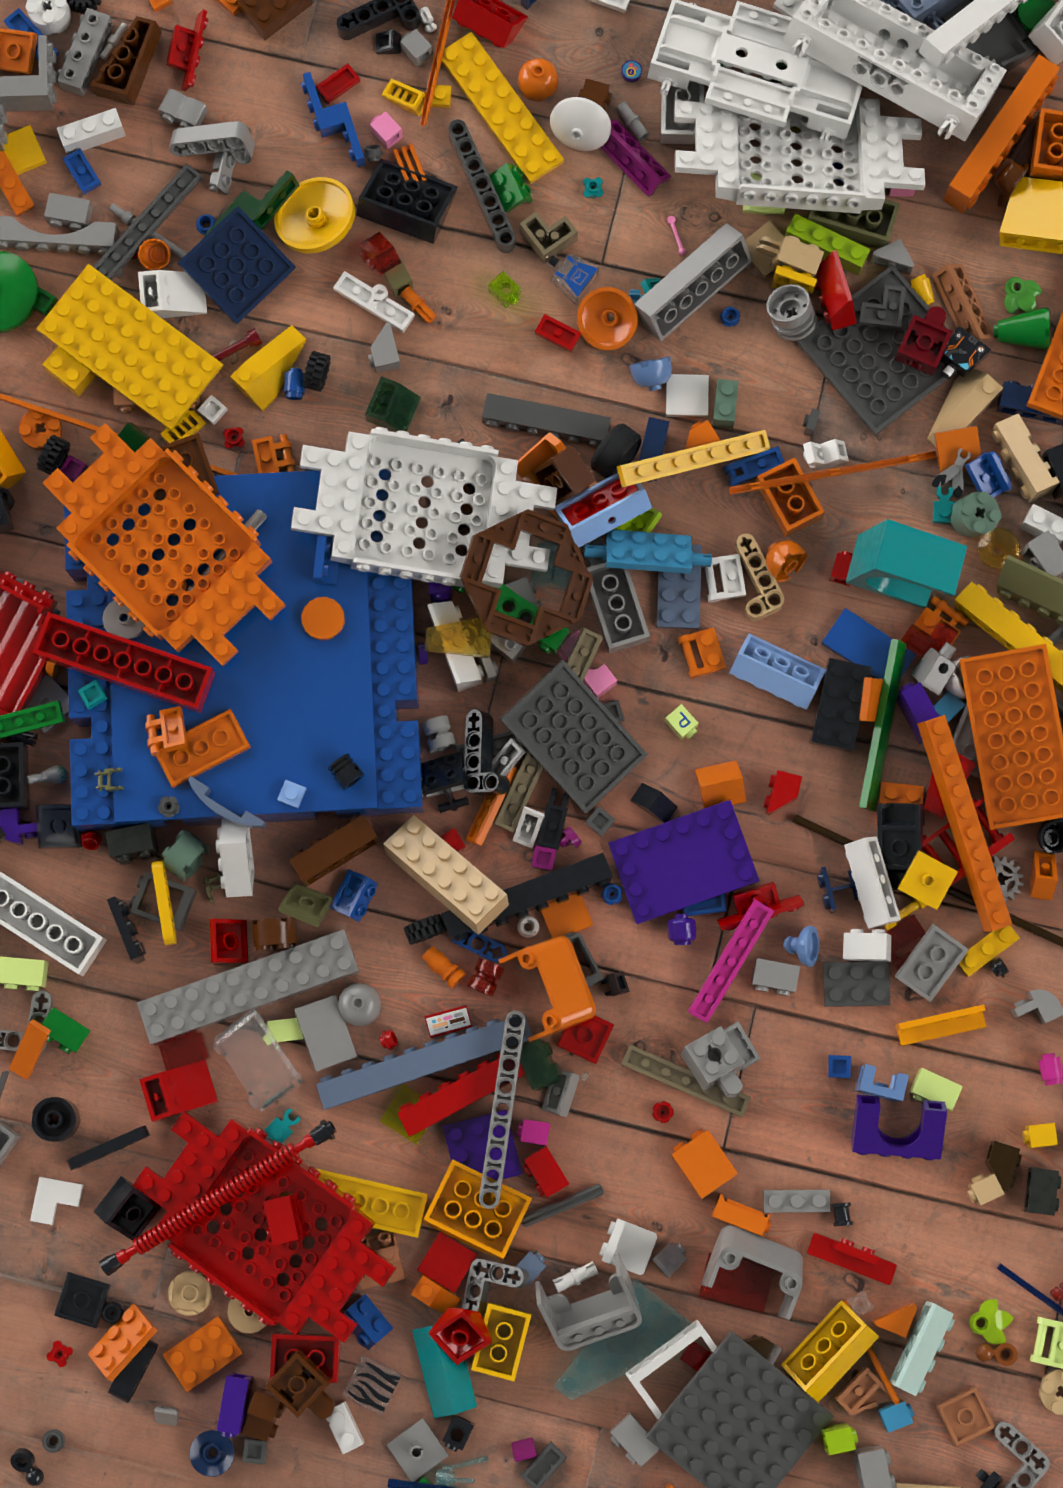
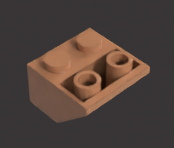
M384 1231L366 1236L363 1243L397 1267L387 1283L405 1279L396 1233ZM367 1275L360 1282L362 1290L379 1286L378 1283Z

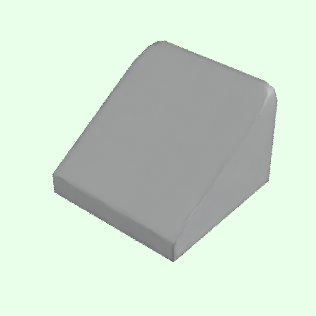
M157 1406L154 1410L155 1422L177 1426L180 1413L179 1408Z

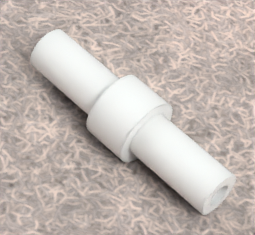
M122 22L114 35L111 34L108 38V44L99 55L103 60L106 61L114 48L118 47L122 42L121 38L129 28L125 23Z

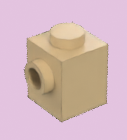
M980 1174L971 1179L973 1183L967 1185L969 1188L967 1194L971 1202H976L978 1206L1004 1195L995 1174H989L985 1177L983 1174Z

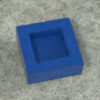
M828 1055V1077L851 1078V1056Z

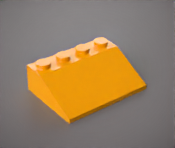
M452 1159L423 1219V1223L503 1261L532 1198L502 1184L499 1204L493 1209H486L479 1201L483 1174ZM486 1176L487 1180L490 1183L497 1182L496 1180ZM488 1192L484 1195L483 1201L486 1205H492L496 1201V1196Z

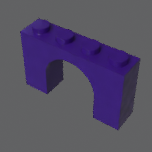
M857 1094L851 1137L852 1152L860 1155L878 1154L883 1157L891 1155L901 1156L906 1159L917 1157L929 1161L941 1159L947 1119L945 1102L923 1100L920 1123L917 1129L906 1137L894 1138L884 1134L878 1127L881 1107L879 1096Z

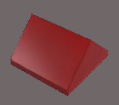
M209 919L211 963L214 965L248 963L247 920Z

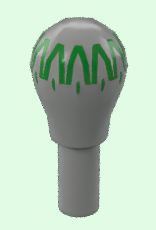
M55 765L39 774L28 775L25 779L27 784L38 782L61 784L67 778V771L64 767Z

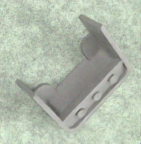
M734 1225L724 1226L719 1233L700 1285L712 1288L719 1267L733 1270L739 1266L742 1257L748 1258L782 1272L779 1285L785 1296L777 1316L790 1320L802 1288V1255L798 1251Z
M619 1253L614 1254L617 1273H614L609 1278L611 1290L570 1304L567 1297L562 1294H554L547 1297L540 1281L535 1282L537 1306L557 1346L561 1350L571 1351L635 1329L641 1324V1311L634 1288Z

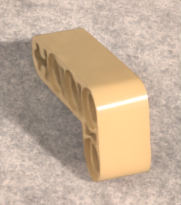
M742 534L736 541L735 550L737 554H740L741 563L758 594V597L751 599L747 603L745 617L749 621L756 622L778 612L784 603V595L775 577L767 568L766 560L755 538L750 534ZM742 542L749 544L748 550L745 546L741 547ZM757 560L760 563V567L753 568L749 562ZM765 578L770 582V585L763 587L759 584V580ZM776 597L779 600V604L771 605L768 599ZM757 606L760 609V613L757 615L752 614L749 608Z

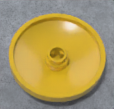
M316 177L300 182V186L274 216L275 229L282 242L288 248L300 253H318L333 247L346 236L355 218V203L348 189L335 179Z

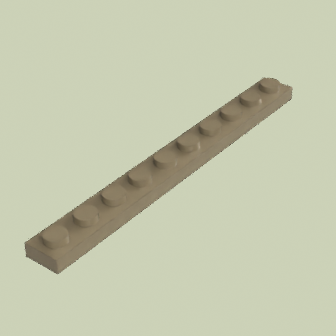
M583 627L566 662L582 681L603 639V636ZM527 749L493 821L494 824L513 833L520 820L524 806L526 807L543 769Z

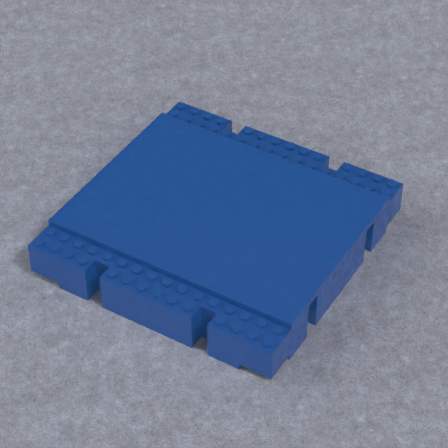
M382 469L379 471V477L382 480H389L391 473L386 469ZM321 471L214 476L220 495L229 504L227 508L231 512L237 511L244 519L242 521L243 524L258 509L266 514V520L259 526L256 532L259 534L257 538L261 543L260 548L273 562L258 577L286 606L271 621L255 606L224 635L239 651L224 666L195 638L179 653L165 639L160 641L155 635L151 638L144 630L138 637L130 639L213 668L216 674L201 713L181 707L183 709L185 731L231 708L251 746L250 749L194 778L212 790L208 798L241 818L245 811H248L265 823L317 820V812L331 811L336 813L338 819L351 818L356 814L359 816L364 814L365 817H377L391 814L424 813L418 720L398 722V710L419 709L413 580L392 575H380L373 572H361L350 569L351 565L339 562L336 585L316 584L314 582L313 572L318 535L292 531L291 523L294 507L309 510L316 509ZM378 490L376 497L380 501H385L388 499V493L385 490ZM142 504L138 509L139 514L142 516L148 515L150 513V506ZM64 506L65 520L71 512ZM377 510L373 513V517L376 521L381 522L385 520V513ZM127 519L123 522L124 530L130 531L135 526V522L132 519ZM188 519L184 522V529L188 531L193 530L196 526V522L193 519ZM373 531L370 535L374 542H380L383 539L379 531ZM111 534L107 538V543L111 546L119 542V536L116 534ZM172 534L168 538V543L172 546L180 542V536L177 534ZM327 536L328 541H333V537ZM65 538V570L75 582L87 581L88 589L66 591L67 618L106 631L102 620L103 613L108 604L114 601L113 597L115 594L111 590L106 592L98 584L100 579L96 575L91 577L83 569L85 563L81 559L77 562L68 553L71 549L66 545L69 541ZM156 549L152 557L154 560L160 561L164 558L165 553L162 549ZM217 549L214 552V559L223 549ZM141 564L137 567V574L140 576L146 575L149 571V567L146 564ZM200 565L198 568L199 575H201L209 565ZM186 579L188 588L193 585L194 581ZM169 595L166 600L167 604L175 606L179 601L178 596ZM317 597L334 599L341 605L345 614V624L342 631L330 640L320 641L312 638L306 633L302 625L301 615L304 607L309 601ZM123 615L120 620L125 622L128 616ZM68 668L69 718L78 727L91 726V738L70 739L72 826L78 831L116 830L149 823L156 829L167 828V820H182L188 827L221 825L224 818L214 813L202 802L192 789L189 781L172 788L157 757L151 755L150 749L147 746L149 736L145 729L146 716L153 714L155 719H159L160 710L176 707L177 705ZM97 679L108 699L89 710L77 690ZM161 729L157 731V736L162 735ZM349 753L350 758H353V762H356L364 773V777L352 787L343 790L334 778L335 776L328 770V767L338 758ZM123 768L122 772L113 773L110 777L112 786H123L124 790L108 792L105 789L103 791L95 789L98 786V776H95V773H98V770L104 772V769ZM103 776V785H108L107 776ZM285 780L306 787V792L299 809L277 800ZM166 796L175 797L178 800V805H180L179 812L171 818L165 817L164 814H160L158 811L160 800Z

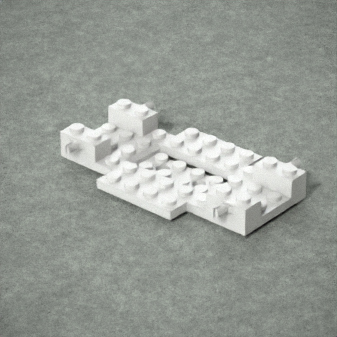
M672 0L647 76L649 79L662 83L660 89L662 95L664 89V95H668L670 86L687 90L690 81L707 85L709 88L704 103L777 126H785L789 111L807 116L809 119L806 127L822 132L819 143L822 144L825 138L823 145L828 143L830 135L846 139L863 86L805 53L801 58H797L800 51H797L792 56V46L783 42L792 19L791 17L737 1L733 15L728 16L699 7L695 3L693 5V3ZM744 50L747 56L739 57L736 51ZM783 62L787 65V68L780 70L776 67V63ZM733 66L742 69L744 73H740L727 68ZM755 73L758 75H762V77L766 80L775 79L781 81L785 86L769 82L757 77H753L747 74Z

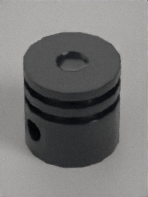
M349 753L341 756L328 767V770L335 776L334 778L343 790L352 787L364 777V773L356 762H353L354 760L350 758Z

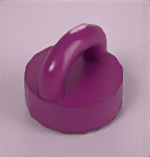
M571 827L563 830L566 836L560 841L561 847L565 848L573 844L576 848L582 844V841Z

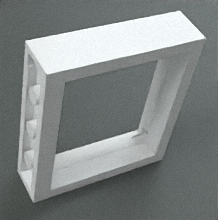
M698 1320L625 1373L657 1419L662 1416V1413L640 1381L700 1336L712 1352L715 1351L717 1346Z

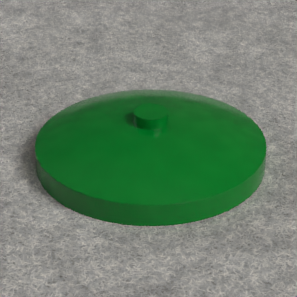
M0 251V333H5L18 328L32 315L39 298V285L35 273L22 258L10 252Z

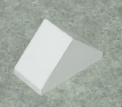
M524 806L512 841L533 848L545 814Z

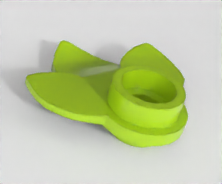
M989 1299L984 1301L979 1311L970 1317L969 1326L974 1333L983 1335L987 1342L1002 1344L1006 1342L1002 1330L1012 1322L1013 1316L1006 1311L998 1310L997 1299ZM978 1319L983 1320L984 1324L982 1327L976 1325Z

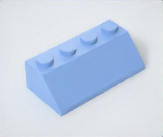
M748 633L729 673L740 680H745L759 689H764L778 698H783L795 706L807 710L825 673V669Z

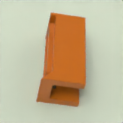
M719 1193L711 1215L714 1218L763 1236L764 1232L768 1233L772 1223L769 1220L770 1215L766 1214L764 1217L765 1213L728 1198L724 1200L722 1193Z

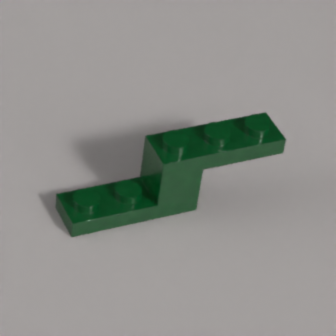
M287 170L261 201L243 190L228 209L222 213L217 222L207 231L206 235L237 206L262 230L300 186L295 176Z

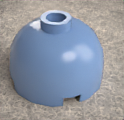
M670 356L629 365L635 383L640 387H649V391L662 389L661 384L666 383L672 373Z

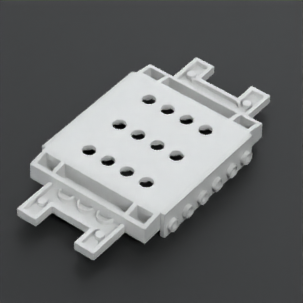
M859 98L846 139L830 135L828 143L823 145L825 138L822 144L819 143L822 132L806 127L809 117L789 111L785 126L781 127L704 102L675 100L674 122L695 124V152L676 150L675 172L715 175V197L734 201L736 205L859 214L864 210H881L885 201V188L924 190L925 188L924 168L904 167L902 139L921 140V119L880 116L879 99ZM752 123L758 124L760 129L752 130L749 125ZM796 126L800 128L801 132L793 133L790 127ZM757 140L761 145L753 147L749 142ZM798 143L802 148L794 150L790 145ZM839 146L843 151L835 153L831 147ZM753 156L759 157L761 162L755 164L750 158ZM794 159L800 160L802 166L796 167L791 161ZM835 162L841 163L843 169L837 170L832 164ZM758 173L762 179L754 180L750 175ZM799 176L803 179V182L795 183L792 177ZM840 179L844 182V185L836 186L833 180Z
M383 427L371 429L369 435L349 431L345 452L308 445L302 446L299 468L321 471L316 509L309 510L294 507L291 530L333 537L330 560L351 565L350 569L386 576H398L404 579H417L423 582L441 583L447 586L464 587L459 576L466 555H457L455 552L456 546L463 545L468 551L473 535L527 509L533 511L535 507L554 510L557 488L516 481L518 460L497 457L499 450H495L492 446L482 445L478 447L473 446L470 442L454 443L447 438L431 439L428 435L420 434L414 436L409 435L406 431L390 432ZM382 469L388 470L391 473V478L389 480H382L379 477V471ZM425 476L433 480V485L429 488L421 484V479ZM465 484H472L475 487V492L471 495L466 494L463 490ZM378 490H385L388 493V499L385 501L378 500L376 492ZM427 497L430 500V506L422 508L418 503L419 498ZM463 504H469L472 507L470 515H464L461 512L460 508ZM377 510L383 511L385 513V520L381 522L376 521L373 513ZM417 518H425L428 526L424 529L418 528L416 525ZM462 524L467 525L470 529V533L466 536L458 532V527ZM379 531L383 536L382 541H372L371 533ZM522 531L513 551L494 544L482 583L500 588L503 584L505 565L546 572L548 570L550 549L529 546L530 534ZM416 538L423 539L425 547L423 549H416L413 545V540Z

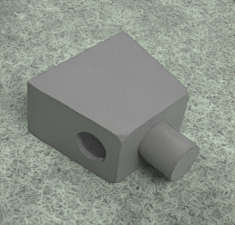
M945 642L940 651L931 647L910 674L918 682H921L923 686L940 695L956 668V664L950 658L957 648L948 642Z

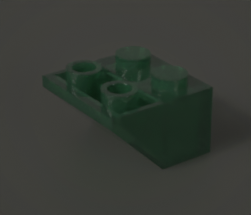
M381 376L366 410V421L393 432H407L421 397L402 384Z

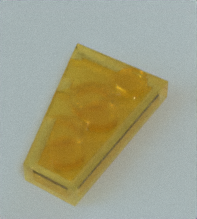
M480 618L429 627L426 630L425 651L489 658L491 634L485 631Z

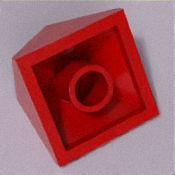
M448 1308L428 1333L456 1365L492 1342L481 1313L461 1308Z

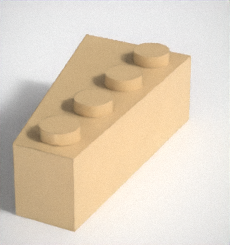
M1019 413L996 423L992 429V437L996 443H999L1002 449L1001 455L1006 462L1008 461L1011 467V475L1020 485L1019 489L1022 497L1027 499L1028 503L1052 494L1060 481L1057 476L1052 478L1050 475L1051 466L1047 461L1041 460V450L1037 444L1031 443V433Z

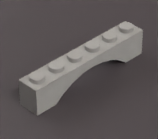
M0 216V249L13 247L21 251H26L29 248L41 252L57 250L60 253L77 251L80 254L95 252L104 255L118 240L119 229L116 223L95 221L76 232L50 235L33 231L20 224L12 216Z

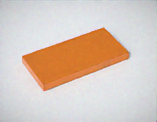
M230 708L186 731L187 748L166 752L164 746H161L159 748L160 754L156 757L172 788H175L188 781L190 776L194 778L250 749L251 746Z

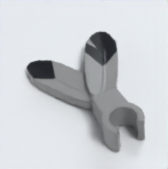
M962 448L958 450V456L954 465L939 473L932 482L933 487H941L952 479L953 493L956 498H959L963 493L962 468L966 460L971 456V453L968 452V456L962 458L960 456L961 451H963Z

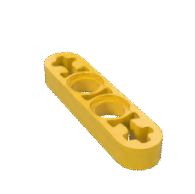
M163 860L152 862L165 946L177 944L166 869Z

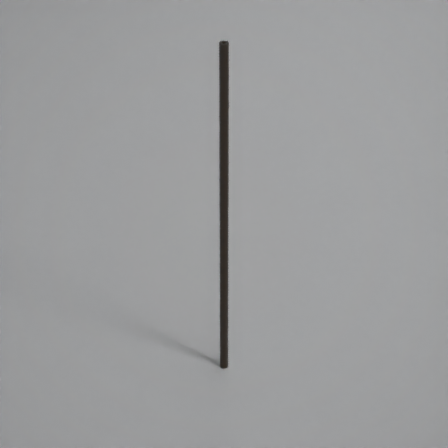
M795 815L793 823L843 846L854 842L799 815ZM952 886L949 887L947 894L975 906L973 896ZM1009 913L1013 925L1063 947L1062 937Z

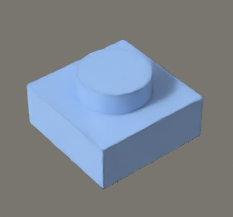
M285 780L277 800L299 809L306 792V787Z

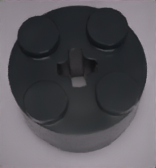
M50 1097L40 1101L33 1110L31 1121L32 1128L37 1136L51 1142H62L71 1138L76 1133L81 1122L77 1107L71 1101L59 1097ZM53 1115L59 1116L58 1124L52 1123L54 1121Z

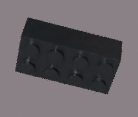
M834 658L827 660L809 741L810 744L850 753L854 751L860 724L859 718L864 678H870L872 667Z

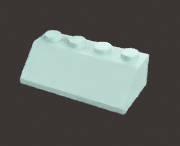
M926 1301L889 1380L891 1384L914 1396L918 1392L921 1393L926 1384L924 1380L926 1373L932 1371L936 1362L933 1358L936 1352H940L944 1346L945 1340L943 1337L945 1332H949L955 1320L952 1319L953 1313L932 1302Z

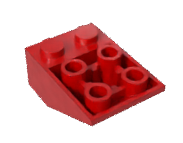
M206 1060L139 1079L152 1122H158L180 1115L183 1112H189L218 1102Z

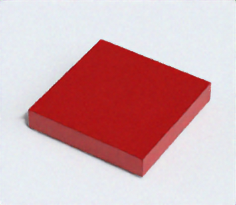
M594 1015L589 1020L565 1029L557 1047L597 1064L615 1024Z
M440 1231L417 1271L455 1293L478 1254Z

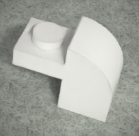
M833 439L822 444L814 442L803 444V456L810 470L835 467L849 462L844 441Z

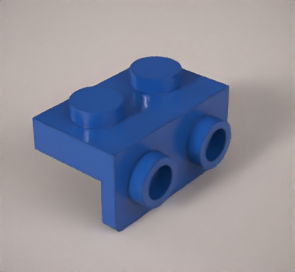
M994 451L983 453L965 465L978 492L985 491L994 498L1003 491H1009L1013 488L1009 475L1005 473L1001 465L1000 457Z
M366 1294L343 1312L358 1323L353 1333L357 1337L358 1343L367 1350L372 1348L393 1329L392 1325Z

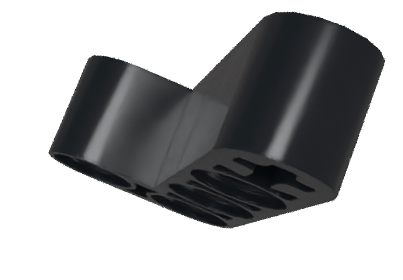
M372 0L339 16L336 24L339 36L343 40H351L397 17L406 30L413 31L419 27L420 17L418 8L413 0H406L403 3H399L397 0ZM380 8H387L384 12L379 11ZM364 16L369 17V19L365 21L361 20V18ZM408 16H414V17H415V18L412 19V20L406 19Z
M475 709L468 712L466 716L464 788L470 793L482 796L502 795L508 791L510 782L506 776L492 773L493 718L489 713Z

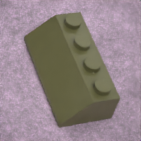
M1008 555L996 584L999 596L1005 600L1011 599L1017 602L1022 608H1031L1037 611L1040 616L1044 618L1050 617L1063 626V580Z

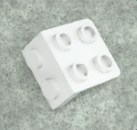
M618 1218L616 1222L611 1221L607 1234L610 1235L608 1243L603 1242L599 1255L603 1256L601 1260L616 1266L614 1254L619 1253L626 1270L638 1275L644 1274L657 1240V1234Z

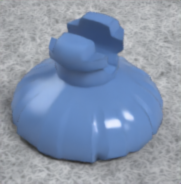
M806 926L798 937L788 936L787 939H784L783 947L787 953L797 954L803 965L812 967L819 953L818 931L814 926Z

